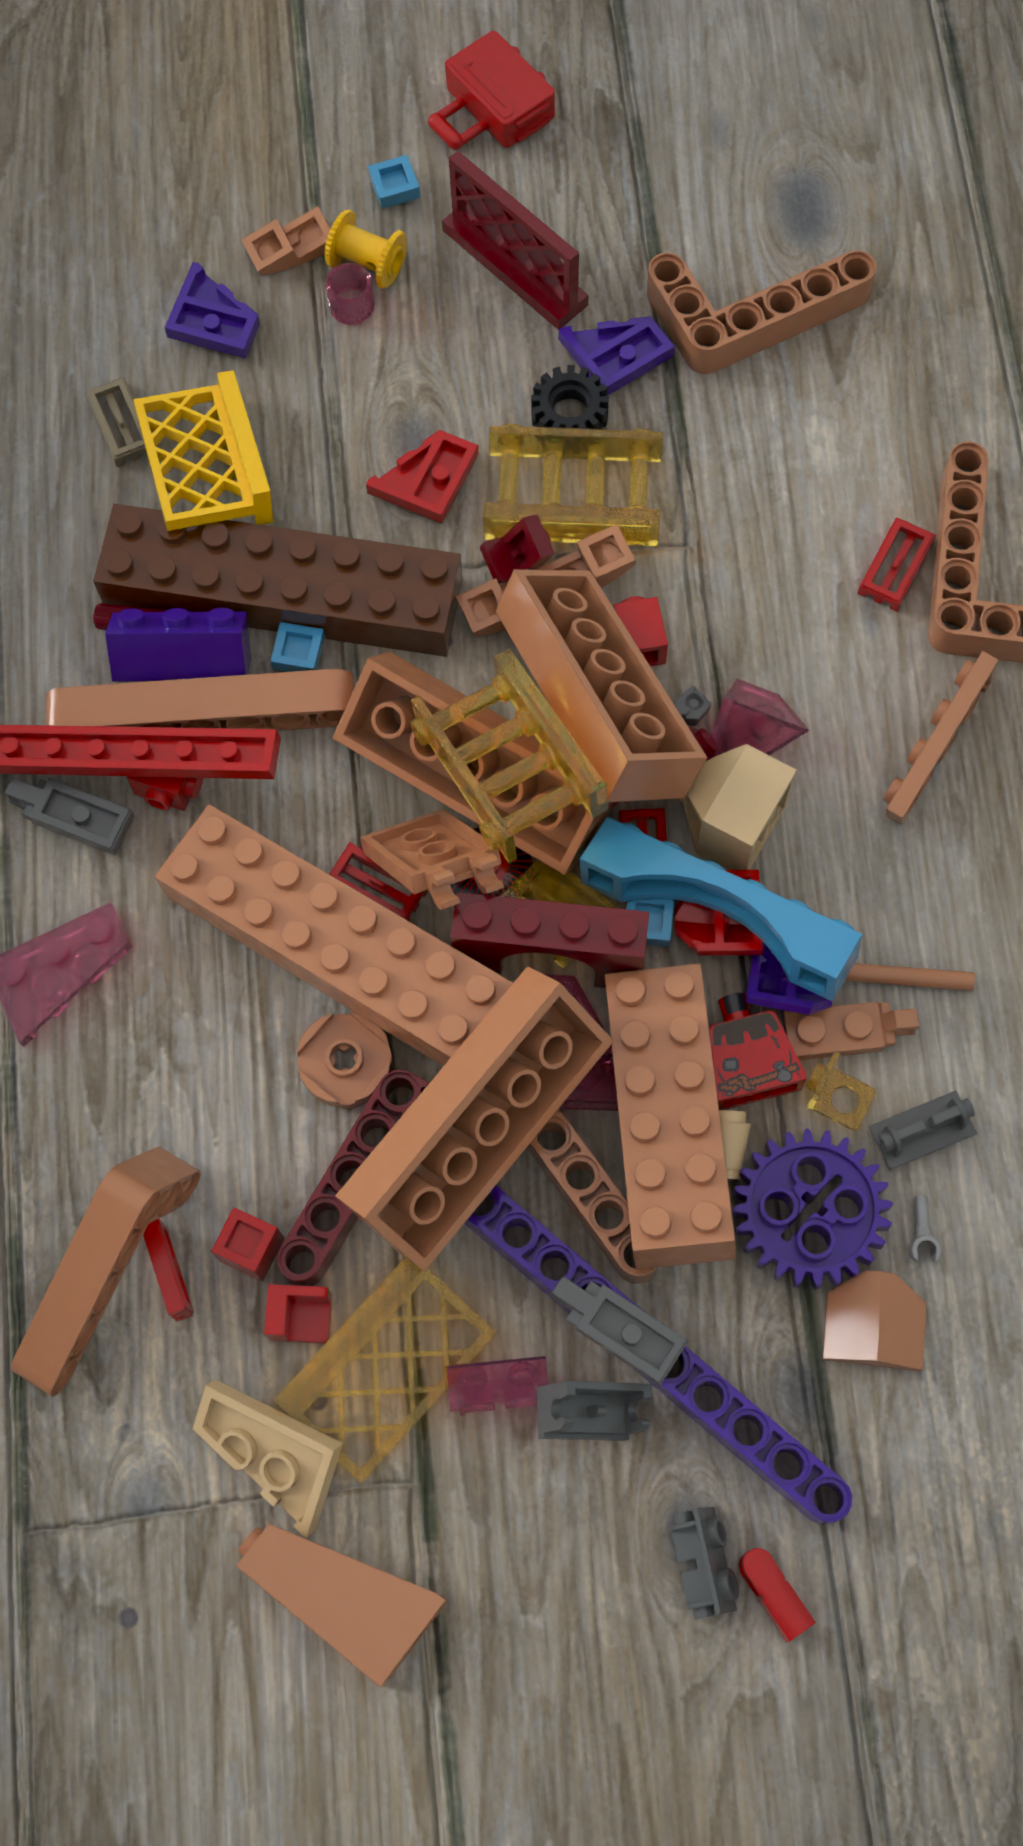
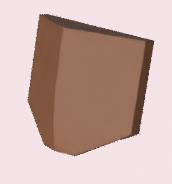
M869 1270L860 1273L827 1293L822 1360L922 1371L927 1303L894 1273Z

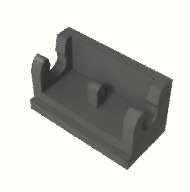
M562 1381L537 1387L538 1439L629 1440L630 1434L645 1432L651 1425L650 1420L637 1419L636 1408L638 1403H645L652 1399V1384Z

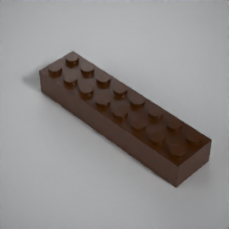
M113 503L93 582L104 604L159 610L182 608L188 612H209L216 608H228L234 612L246 611L248 628L278 632L280 622L324 629L325 639L447 657L458 605L456 596L460 594L463 576L460 553L232 520L167 531L162 510Z

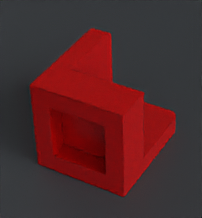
M233 1207L211 1252L220 1262L263 1282L284 1241V1236L276 1226Z
M268 1284L264 1335L270 1341L327 1343L330 1335L332 1293L329 1288Z

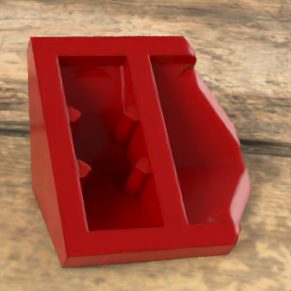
M759 869L726 870L744 880H755L760 883ZM679 901L675 907V935L698 956L762 955V940L743 924L724 913L686 901Z

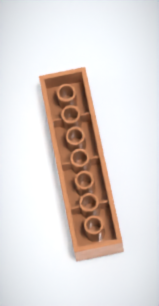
M208 804L154 876L171 901L442 1066L448 1062L513 984L508 979Z

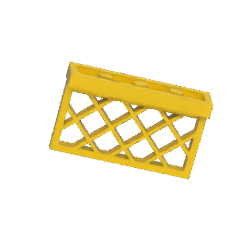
M234 370L217 373V385L133 399L167 531L252 515L256 524L273 523L271 491ZM212 401L214 404L206 415L191 409L195 404ZM160 410L171 413L162 423L146 415V413ZM181 419L196 424L188 434L173 427ZM207 429L222 435L214 445L199 439ZM164 437L179 443L171 453L156 447ZM190 448L205 454L197 464L182 458ZM215 460L231 466L223 476L208 470ZM173 467L187 473L179 484L164 477ZM198 479L214 485L206 495L190 489ZM226 490L240 496L242 501L223 504L216 499ZM181 498L196 504L190 511L174 514L172 512V508Z

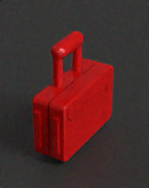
M490 31L445 61L447 89L456 100L440 111L431 114L428 118V124L452 150L461 149L464 144L485 130L504 148H509L550 123V120L555 117V90L545 80V75L540 71H536L520 55L517 47L511 46L498 32ZM465 107L478 123L462 134H459L446 118Z

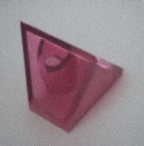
M737 678L722 701L711 736L718 746V750L715 752L716 756L745 744L770 756L810 730L779 694Z

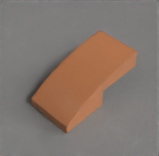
M317 206L283 227L275 219L243 238L242 242L261 276L299 266L325 254V245L331 228Z

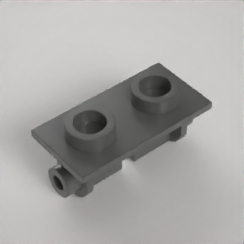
M956 1090L869 1126L889 1171L977 1134L970 1119L975 1116L974 1108L968 1098L961 1100Z
M714 1507L696 1508L693 1511L674 1514L675 1525L670 1526L677 1560L678 1562L696 1559L698 1567L696 1570L680 1573L688 1610L693 1609L695 1619L714 1616L715 1613L718 1615L737 1611L735 1600L739 1596L738 1582L733 1570L727 1567L723 1549L727 1545V1533L721 1517L716 1516Z

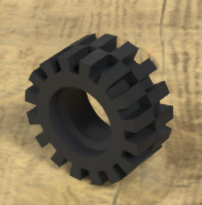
M567 365V373H562L559 366L553 368L552 378L546 372L541 376V384L536 382L533 387V395H531L532 425L535 426V432L539 438L545 434L546 444L551 446L556 440L558 441V449L565 450L566 443H572V451L580 450V441H584L588 447L593 444L594 436L599 439L603 435V427L606 428L608 422L609 396H607L605 383L600 385L601 378L596 373L589 379V369L582 367L580 374L575 373V365ZM576 399L585 404L586 411L577 417H563L555 413L553 407L561 400Z

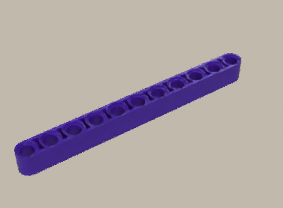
M496 1185L487 1195L494 1202L492 1210L483 1216L472 1214L464 1223L569 1314L571 1310L551 1297L552 1291L560 1279L551 1280L541 1272L543 1262L549 1258L556 1257L564 1260L569 1268L564 1277L583 1290L586 1289L590 1281L600 1287L605 1285L640 1308ZM514 1226H522L531 1233V1239L523 1247H511L504 1241V1235L508 1229ZM686 1346L678 1357L683 1367L682 1373L679 1376L665 1378L659 1386L638 1372L809 1520L816 1524L828 1525L841 1520L849 1513L852 1507L853 1496L846 1482ZM702 1386H710L716 1389L721 1398L720 1408L712 1412L703 1411L695 1403L694 1391ZM741 1419H749L755 1422L760 1431L758 1443L748 1446L738 1442L733 1432L735 1422ZM781 1452L790 1453L798 1460L799 1473L795 1479L786 1480L778 1476L773 1466L776 1454ZM828 1486L837 1493L839 1507L834 1514H824L815 1506L814 1493L818 1487Z

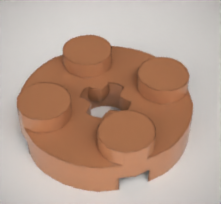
M349 1012V1015L339 1014L334 1016V1014L322 1016L307 1028L298 1045V1070L306 1089L312 1096L324 1104L339 1106L342 1109H354L360 1104L368 1102L380 1080L387 1073L391 1072L393 1057L383 1029L354 1012ZM350 1049L356 1052L353 1057L355 1065L351 1069L345 1067L342 1070L334 1068L337 1064L333 1056L335 1052L339 1050L342 1053H347Z

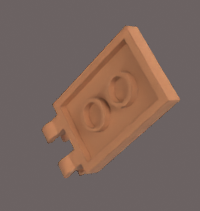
M444 809L360 837L363 853L413 894L428 890L440 910L460 904L459 897L453 893L450 885L474 877L483 894L504 888L503 882L497 878L493 868L502 864L498 846Z

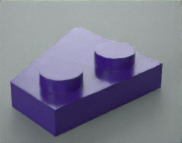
M192 262L164 328L167 338L246 359L260 326L258 314L244 302L237 301L234 298L233 292L222 283L216 284L205 274L204 267L199 263Z
M651 316L631 318L626 322H598L597 329L572 332V326H565L558 330V340L581 368L589 369V379L596 373L601 378L600 385L605 383L607 396L674 356L675 352L674 344Z

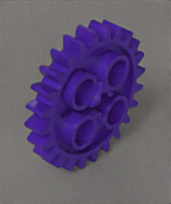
M805 1129L801 1142L797 1143L793 1135L788 1131L785 1132L783 1137V1148H780L770 1139L765 1145L768 1154L767 1158L757 1152L752 1154L750 1160L757 1170L742 1168L740 1176L749 1186H735L733 1195L744 1200L745 1203L734 1206L732 1215L745 1218L746 1221L736 1228L735 1233L736 1235L751 1236L752 1239L745 1246L744 1252L751 1253L760 1250L762 1256L757 1265L759 1269L767 1266L770 1262L776 1265L774 1279L776 1281L788 1271L792 1273L793 1287L797 1288L804 1276H810L814 1290L819 1289L824 1275L828 1276L830 1282L835 1287L841 1283L842 1269L852 1278L860 1273L855 1261L856 1259L865 1265H871L875 1258L867 1247L881 1250L885 1245V1240L875 1232L888 1231L892 1225V1222L879 1216L880 1213L889 1211L893 1206L891 1201L878 1198V1195L883 1193L889 1186L888 1182H873L872 1177L880 1166L873 1164L864 1168L861 1161L865 1156L866 1150L863 1148L853 1155L848 1153L849 1138L845 1137L836 1147L831 1145L830 1131H825L820 1142H814L810 1129ZM805 1164L816 1167L821 1174V1182L815 1185L802 1182L798 1177L797 1168ZM834 1177H839L842 1181L841 1184L824 1200L818 1214L813 1213L790 1240H783L782 1233L797 1220L805 1205L812 1203ZM840 1197L850 1198L857 1205L858 1216L854 1218L842 1217L835 1210L834 1200ZM771 1199H779L785 1202L789 1208L790 1216L784 1220H774L766 1213L765 1203ZM808 1232L820 1234L826 1242V1251L820 1254L810 1253L802 1244V1235Z

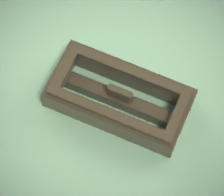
M125 377L85 391L87 400L116 467L124 465L123 460L129 457L133 461L140 459V453L145 452L146 449L135 411L134 397ZM121 391L142 440L133 441L113 392ZM105 396L126 446L118 448L97 398Z

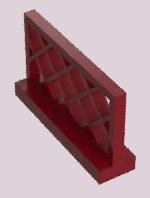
M457 150L448 158L452 213L442 220L443 232L556 329H561L588 306L589 295L579 287V252Z

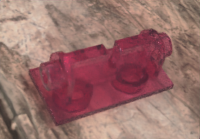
M546 1356L446 1366L450 1412L460 1411V1416H466V1413L492 1411L495 1410V1404L505 1403V1409L536 1406L537 1409V1387L549 1385Z

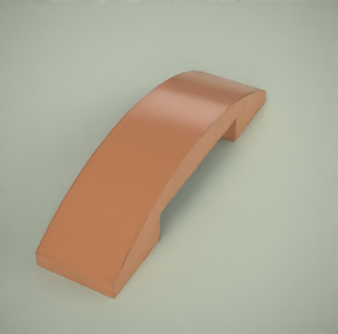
M616 524L578 541L577 551L535 570L591 571L599 586L603 588L636 564V560ZM495 578L456 596L474 636L506 630L496 613V609L508 582L499 585Z

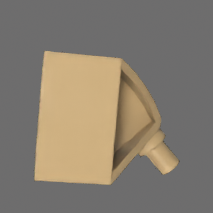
M748 744L705 761L686 797L678 799L680 802H683L696 854L718 863L727 870H750L788 804L797 769Z

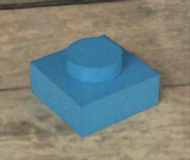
M408 155L368 166L369 177L381 209L421 198L420 187Z
M280 622L270 660L272 669L286 672L317 670L325 640L324 629Z
M674 899L627 901V910L649 912L646 945L670 947Z

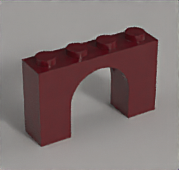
M456 892L460 904L454 905L450 936L451 946L501 976L504 958L521 953L553 954L581 961L593 968L595 971L594 987L606 988L605 974L637 971L644 968L649 912Z

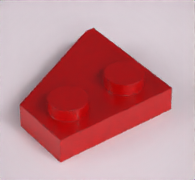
M438 430L425 439L418 449L410 450L396 460L397 466L379 479L376 475L368 479L366 483L367 494L442 524L479 455V446Z

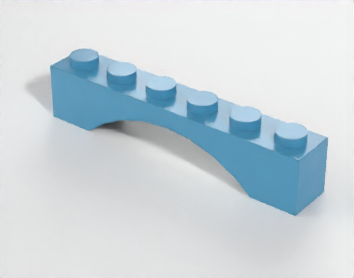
M607 817L580 857L581 883L620 902L639 899H675L697 903L724 913L743 924L766 944L780 962L790 982L832 1002L858 958L862 933L855 931L848 923L839 919L831 920L812 911L799 900H788L772 893L763 884L755 880H744L735 876L714 861L698 859L685 853L682 848L672 842H661L644 834L631 823H620Z

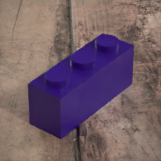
M173 608L165 612H143L139 609H125L119 613H112L105 633L112 682L162 681L248 674L251 654L246 611L234 612L228 608H216L209 612H188L182 608Z

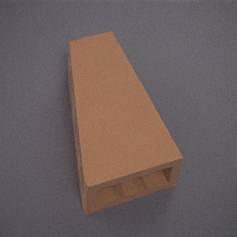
M268 1524L263 1531L256 1527L238 1549V1552L243 1557L236 1567L379 1687L386 1685L448 1602L435 1592L271 1524Z

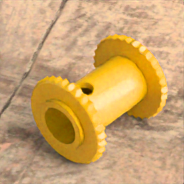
M344 210L335 219L325 245L327 265L335 268L340 265L343 259H347L377 272L376 283L378 287L383 289L389 287L399 274L407 252L406 234L398 230L389 239H385L356 227L357 219L354 211Z

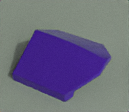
M762 941V955L751 956L745 991L746 1003L808 1015L832 1007V1001L790 982L780 962Z

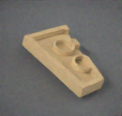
M217 1379L206 1384L193 1430L235 1471L243 1469L262 1487L263 1490L260 1495L273 1507L279 1504L297 1521L293 1527L307 1539L316 1531L343 1443Z

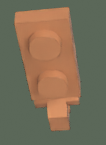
M876 1001L838 1005L810 1015L784 1011L782 1015L784 1031L799 1060L882 1052L885 1047L895 1046V1036L914 1035L919 1028L916 1009L891 1011L889 1002L878 1003Z

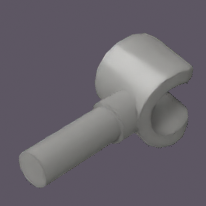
M918 1195L915 1196L916 1238L910 1242L908 1253L913 1261L918 1262V1245L922 1241H926L932 1247V1262H936L941 1256V1245L937 1239L931 1236L927 1196Z

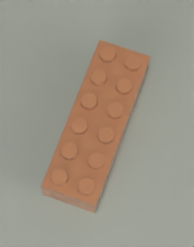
M513 570L496 613L605 801L621 802L685 798L703 767L707 756L591 571Z
M390 651L367 659L332 737L334 740L564 875L580 865V857L600 829L613 802L605 801L584 763Z
M701 963L605 974L611 1039L614 1041L612 1043L632 1249L636 1270L736 1259L735 1236Z
M527 966L335 1197L391 1247L425 1272L614 1041L560 982Z

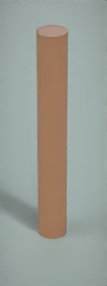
M855 963L845 981L973 991L975 974L974 972Z

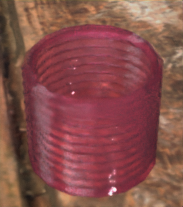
M354 263L341 264L330 271L326 277L325 286L332 316L344 324L355 325L364 322L371 316L375 305L372 280L369 272L364 267ZM349 289L363 292L358 297L352 299L338 297L340 293Z

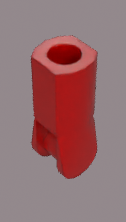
M754 1548L742 1555L738 1563L739 1572L755 1596L759 1598V1603L785 1642H790L816 1623L790 1583L785 1581L781 1570L766 1550Z

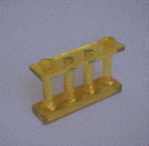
M507 423L501 426L489 425L490 456H501L499 501L496 503L484 502V539L491 540L502 537L523 517L538 514L544 529L550 536L551 542L577 543L584 538L617 524L628 545L658 546L660 509H649L647 507L648 462H661L663 432H653L645 428L626 431L522 427L514 423ZM519 457L545 458L542 503L518 504L516 502ZM562 459H588L586 505L565 506L559 504ZM605 460L631 461L629 507L627 508L603 506Z
M509 648L493 657L496 676L492 678V684L433 715L421 697L417 696L411 699L415 719L410 721L413 733L422 746L427 744L431 746L482 824L479 825V829L488 847L492 851L499 848L508 863L517 859L513 836L515 833L571 803L575 806L582 804L591 818L608 810L606 783ZM500 700L503 703L509 701L516 709V717L456 749L443 731ZM523 734L527 737L535 736L540 743L538 752L480 783L477 782L466 765ZM547 768L551 771L558 769L565 779L563 780L562 787L504 818L500 816L489 800Z

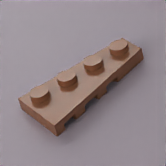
M982 651L975 663L969 659L965 662L954 681V684L960 686L952 702L945 698L942 700L930 721L936 725L935 730L928 741L920 737L909 754L907 762L913 766L904 780L896 777L883 798V801L889 804L886 808V817L900 825L903 824L930 781L936 763L940 764L958 734L956 730L960 724L965 725L973 713L975 705L982 694L980 691L985 693L993 681L999 661L997 658Z

